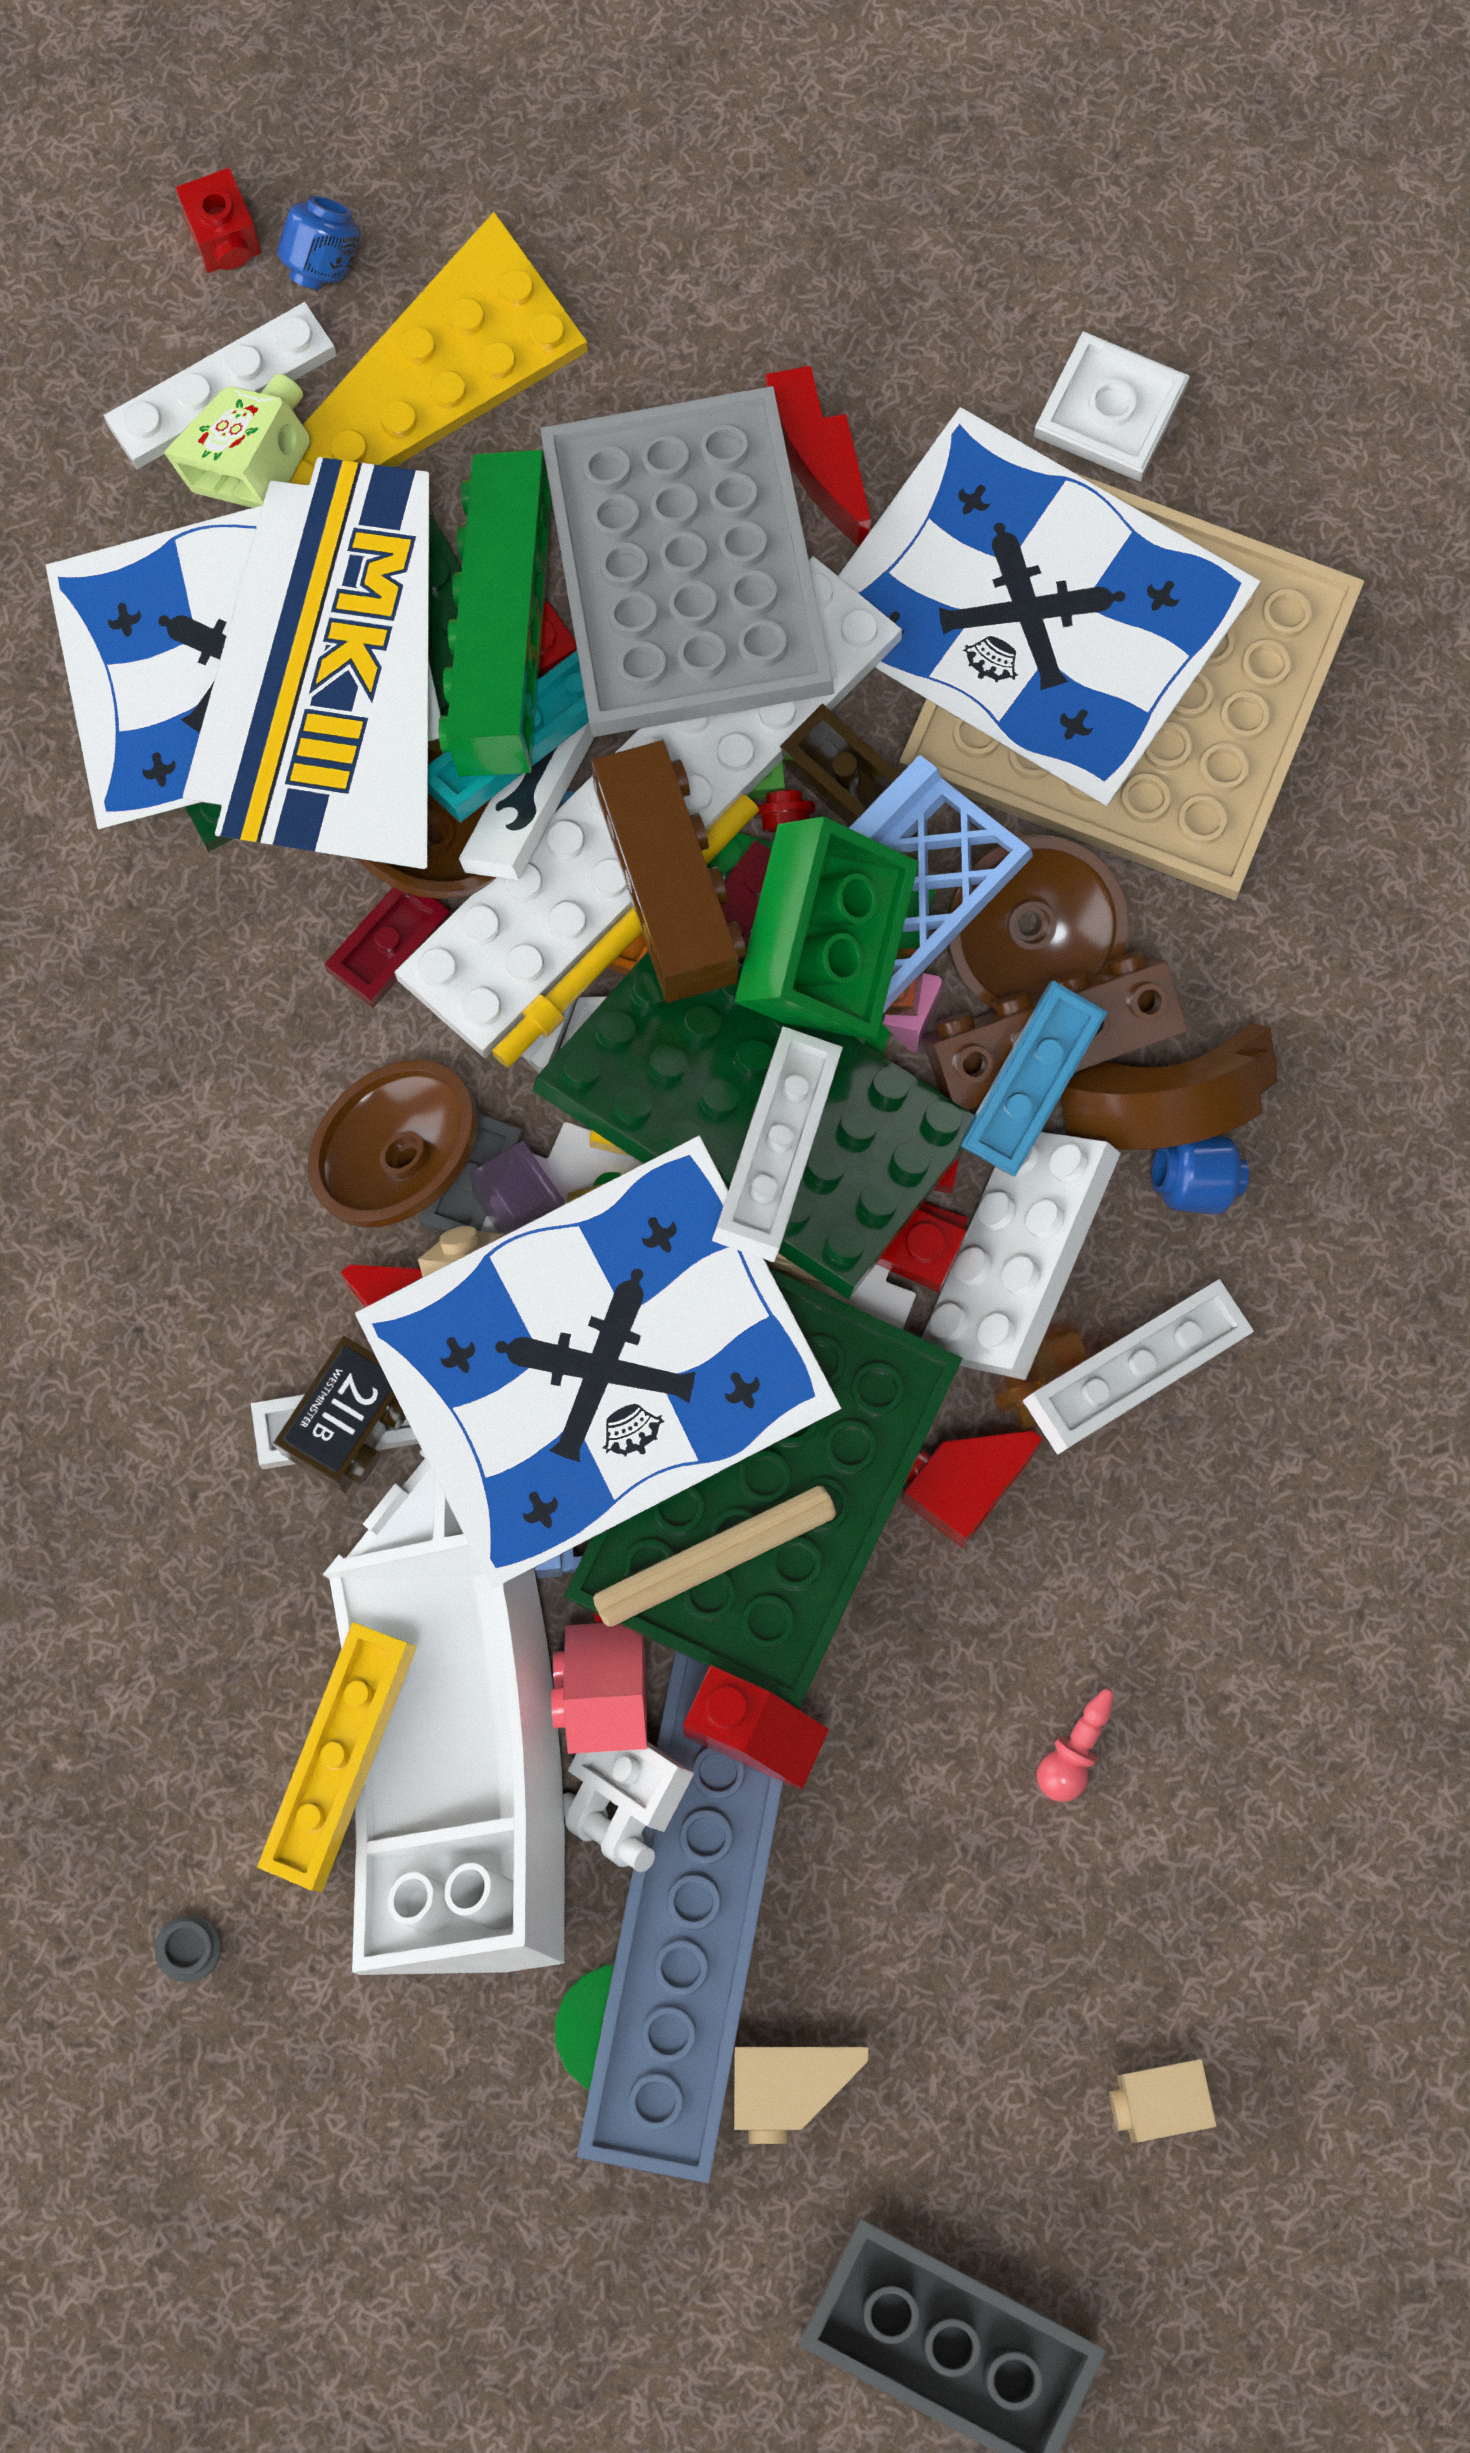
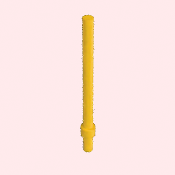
M742 794L706 831L709 848L702 850L706 865L759 812L757 805L748 796ZM633 906L545 996L539 994L522 1011L524 1018L491 1051L502 1065L510 1068L540 1036L548 1038L565 1020L562 1013L642 932Z

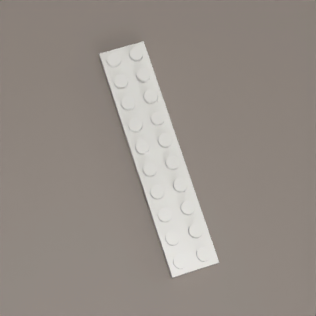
M814 556L809 560L833 677L834 694L641 728L615 752L664 740L671 762L680 759L685 768L690 795L683 798L689 815L699 813L706 831L742 794L747 796L783 760L780 745L822 703L829 710H832L902 640V629ZM593 775L554 813L519 880L497 877L489 885L472 894L395 971L397 980L485 1059L498 1043L524 1018L522 1011L539 994L545 996L633 906L594 790Z

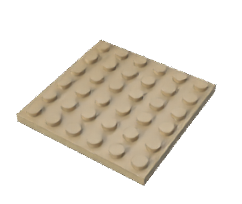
M1077 474L1260 580L1262 583L1108 806L1103 805L926 699L901 756L898 771L903 773L921 755L938 768L942 779L969 799L1236 901L1365 580Z

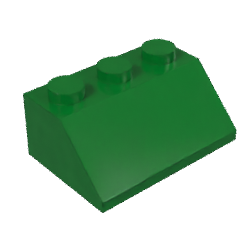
M824 816L778 824L734 1002L782 1023L867 1040L877 1039L919 861Z

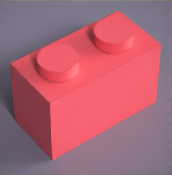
M604 1623L565 1625V1650L553 1652L555 1688L551 1689L553 1728L566 1729L568 1754L647 1749V1669L644 1636L618 1624L614 1626H606Z

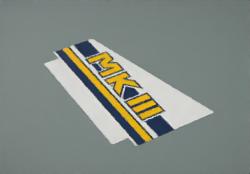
M318 457L309 485L279 481L269 482L183 793L184 799L222 806L215 831L216 836L420 869L427 868L428 472Z

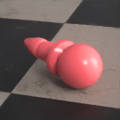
M1110 1689L1102 1690L1086 1705L1083 1711L1084 1716L1079 1718L1070 1734L1071 1739L1059 1736L1055 1741L1057 1751L1049 1753L1040 1762L1037 1769V1782L1041 1791L1048 1798L1058 1802H1068L1078 1798L1084 1792L1088 1783L1087 1767L1094 1766L1098 1760L1097 1756L1089 1749L1094 1747L1102 1732L1101 1727L1106 1725L1110 1718L1114 1697Z

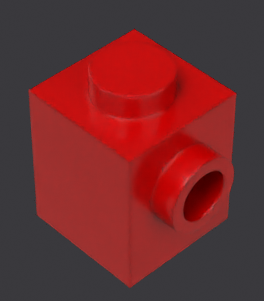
M229 167L175 187L183 216L207 273L219 269H237L246 264L251 257L261 254L253 222Z

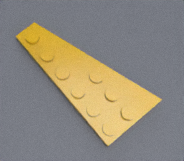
M495 212L488 217L305 421L303 427L309 434V446L289 483L309 485L318 457L395 467L588 352L586 339Z

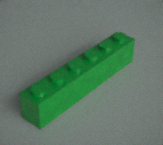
M543 450L473 454L471 477L468 480H463L461 484L462 507L467 520L466 525H459L457 528V549L462 562V571L454 572L452 578L453 598L455 606L458 608V615L456 619H449L448 643L454 658L453 666L445 667L443 672L444 695L446 702L449 704L448 715H442L439 718V742L443 753H451L459 777L531 773L552 513V497Z

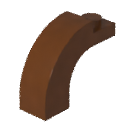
M1249 1023L1211 1052L1197 1059L1176 1065L1133 1067L1104 1061L1083 1069L1070 1079L1061 1095L1068 1136L1108 1142L1116 1150H1147L1202 1141L1248 1123L1262 1114L1260 1095L1277 1083V1059L1273 1051L1271 1027Z

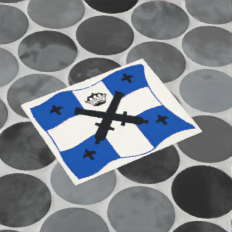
M961 407L838 576L902 629V640L875 666L876 669L1105 806H1108L1262 583L1260 580Z
M262 506L46 564L98 829L200 802L184 799L183 793ZM428 660V741L439 739L438 725L441 714Z
M700 1135L355 1313L491 1589L841 1409L765 1260L712 1241L728 1189Z

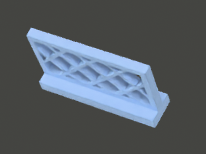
M921 755L904 770L850 827V829L900 853L918 851L919 877H915L912 891H919V917L905 918L902 932L920 931V947L910 958L895 960L892 973L894 975L891 977L883 1013L1033 857L1030 847L942 779L938 768ZM944 802L961 814V832L928 836L927 820ZM970 822L973 823L980 830L971 831ZM918 831V837H912ZM998 843L1009 852L995 869L972 871L971 845ZM961 847L962 872L928 875V850ZM972 885H979V886L972 892ZM962 886L963 902L953 913L929 916L930 889ZM937 929V930L930 936L929 930Z

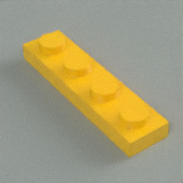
M351 1623L257 1868L311 1891L323 1892L417 1646L361 1624Z

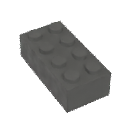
M858 2218L798 2341L799 2346L996 2453H1059L1107 2351L1096 2343L861 2218Z

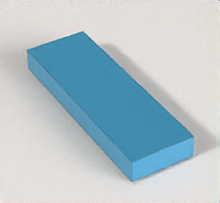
M1049 982L965 1131L959 1146L1008 1175L1016 1177L1108 1012L1057 982Z

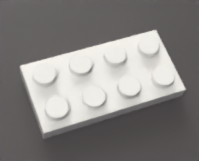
M1040 1132L1016 1177L1010 1176L995 1167L921 1339L962 1357L960 1366L1026 1380L1121 1153L1108 1142Z

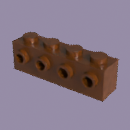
M664 740L592 759L594 790L665 1003L738 983V959L745 958L746 956L744 940L736 921L726 923L721 904L727 903L725 885L717 866L707 868L702 850L709 848L708 838L700 814L689 815L683 797L690 795V787L682 761L679 759L671 762Z
M1136 951L1110 960L1108 962L1110 971L1088 978L1086 971H1080L1054 980L1108 1012L1075 1072L1188 1032L1167 961L1153 956L1146 957L1144 951ZM1020 992L995 1001L993 1003L995 1011L973 1019L971 1012H965L938 1021L935 1024L938 1032L924 1036L922 1039L940 1093L966 1110L980 1106L1042 995L1030 998L1029 992Z

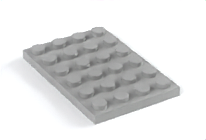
M773 386L540 428L592 737L834 694L833 677Z

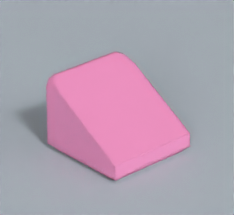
M921 973L889 1006L882 1021V1024L909 1051L914 1053L918 1052L923 1041L922 1037L926 1035L942 999L944 981L939 976Z

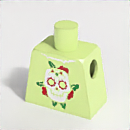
M275 374L261 393L232 386L224 388L168 446L164 454L192 492L250 508L262 506L269 482L289 483L309 446V434L293 412L294 408L303 398V392L292 379L282 374Z

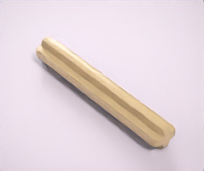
M816 1486L596 1593L593 1597L595 1607L603 1623L606 1626H614L832 1520L836 1514L835 1506L823 1486Z

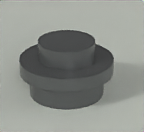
M185 1915L174 1918L161 1929L156 1938L154 1948L156 1962L162 1972L173 1980L180 1982L201 1980L208 1976L219 1962L221 1940L218 1932L208 1921L197 1916Z

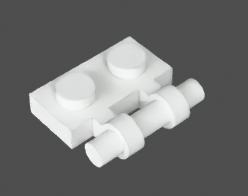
M647 1742V1749L576 1753L568 1771L583 1781L577 1795L570 1792L563 1794L564 1819L566 1820L567 1829L583 1841H596L601 1845L603 1855L619 1867L629 1865L637 1872L647 1871L655 1860V1853L644 1844V1838L641 1833L645 1826L665 1832L694 1772L649 1742ZM609 1801L619 1806L612 1821L608 1819V1813L605 1809Z

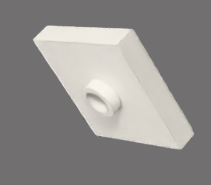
M1082 331L1035 426L1033 437L1141 482L1188 386L1190 376Z

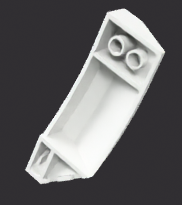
M421 1450L419 1453L425 1459L403 1487L396 1483L392 1486L363 1523L369 1530L346 1558L338 1555L323 1574L330 1579L341 1649L352 1622L417 1646L355 1807L356 1865L352 1972L358 1975L511 1972L564 1964L565 1831L562 1768L558 1728H553L551 1689H553L535 1571L532 1568L493 1589L490 1588L423 1450Z

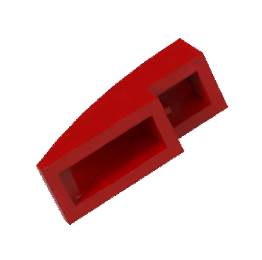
M811 365L765 374V387L773 386L790 468L808 496L830 522L859 547L870 533L871 518L847 415L840 414L823 418Z

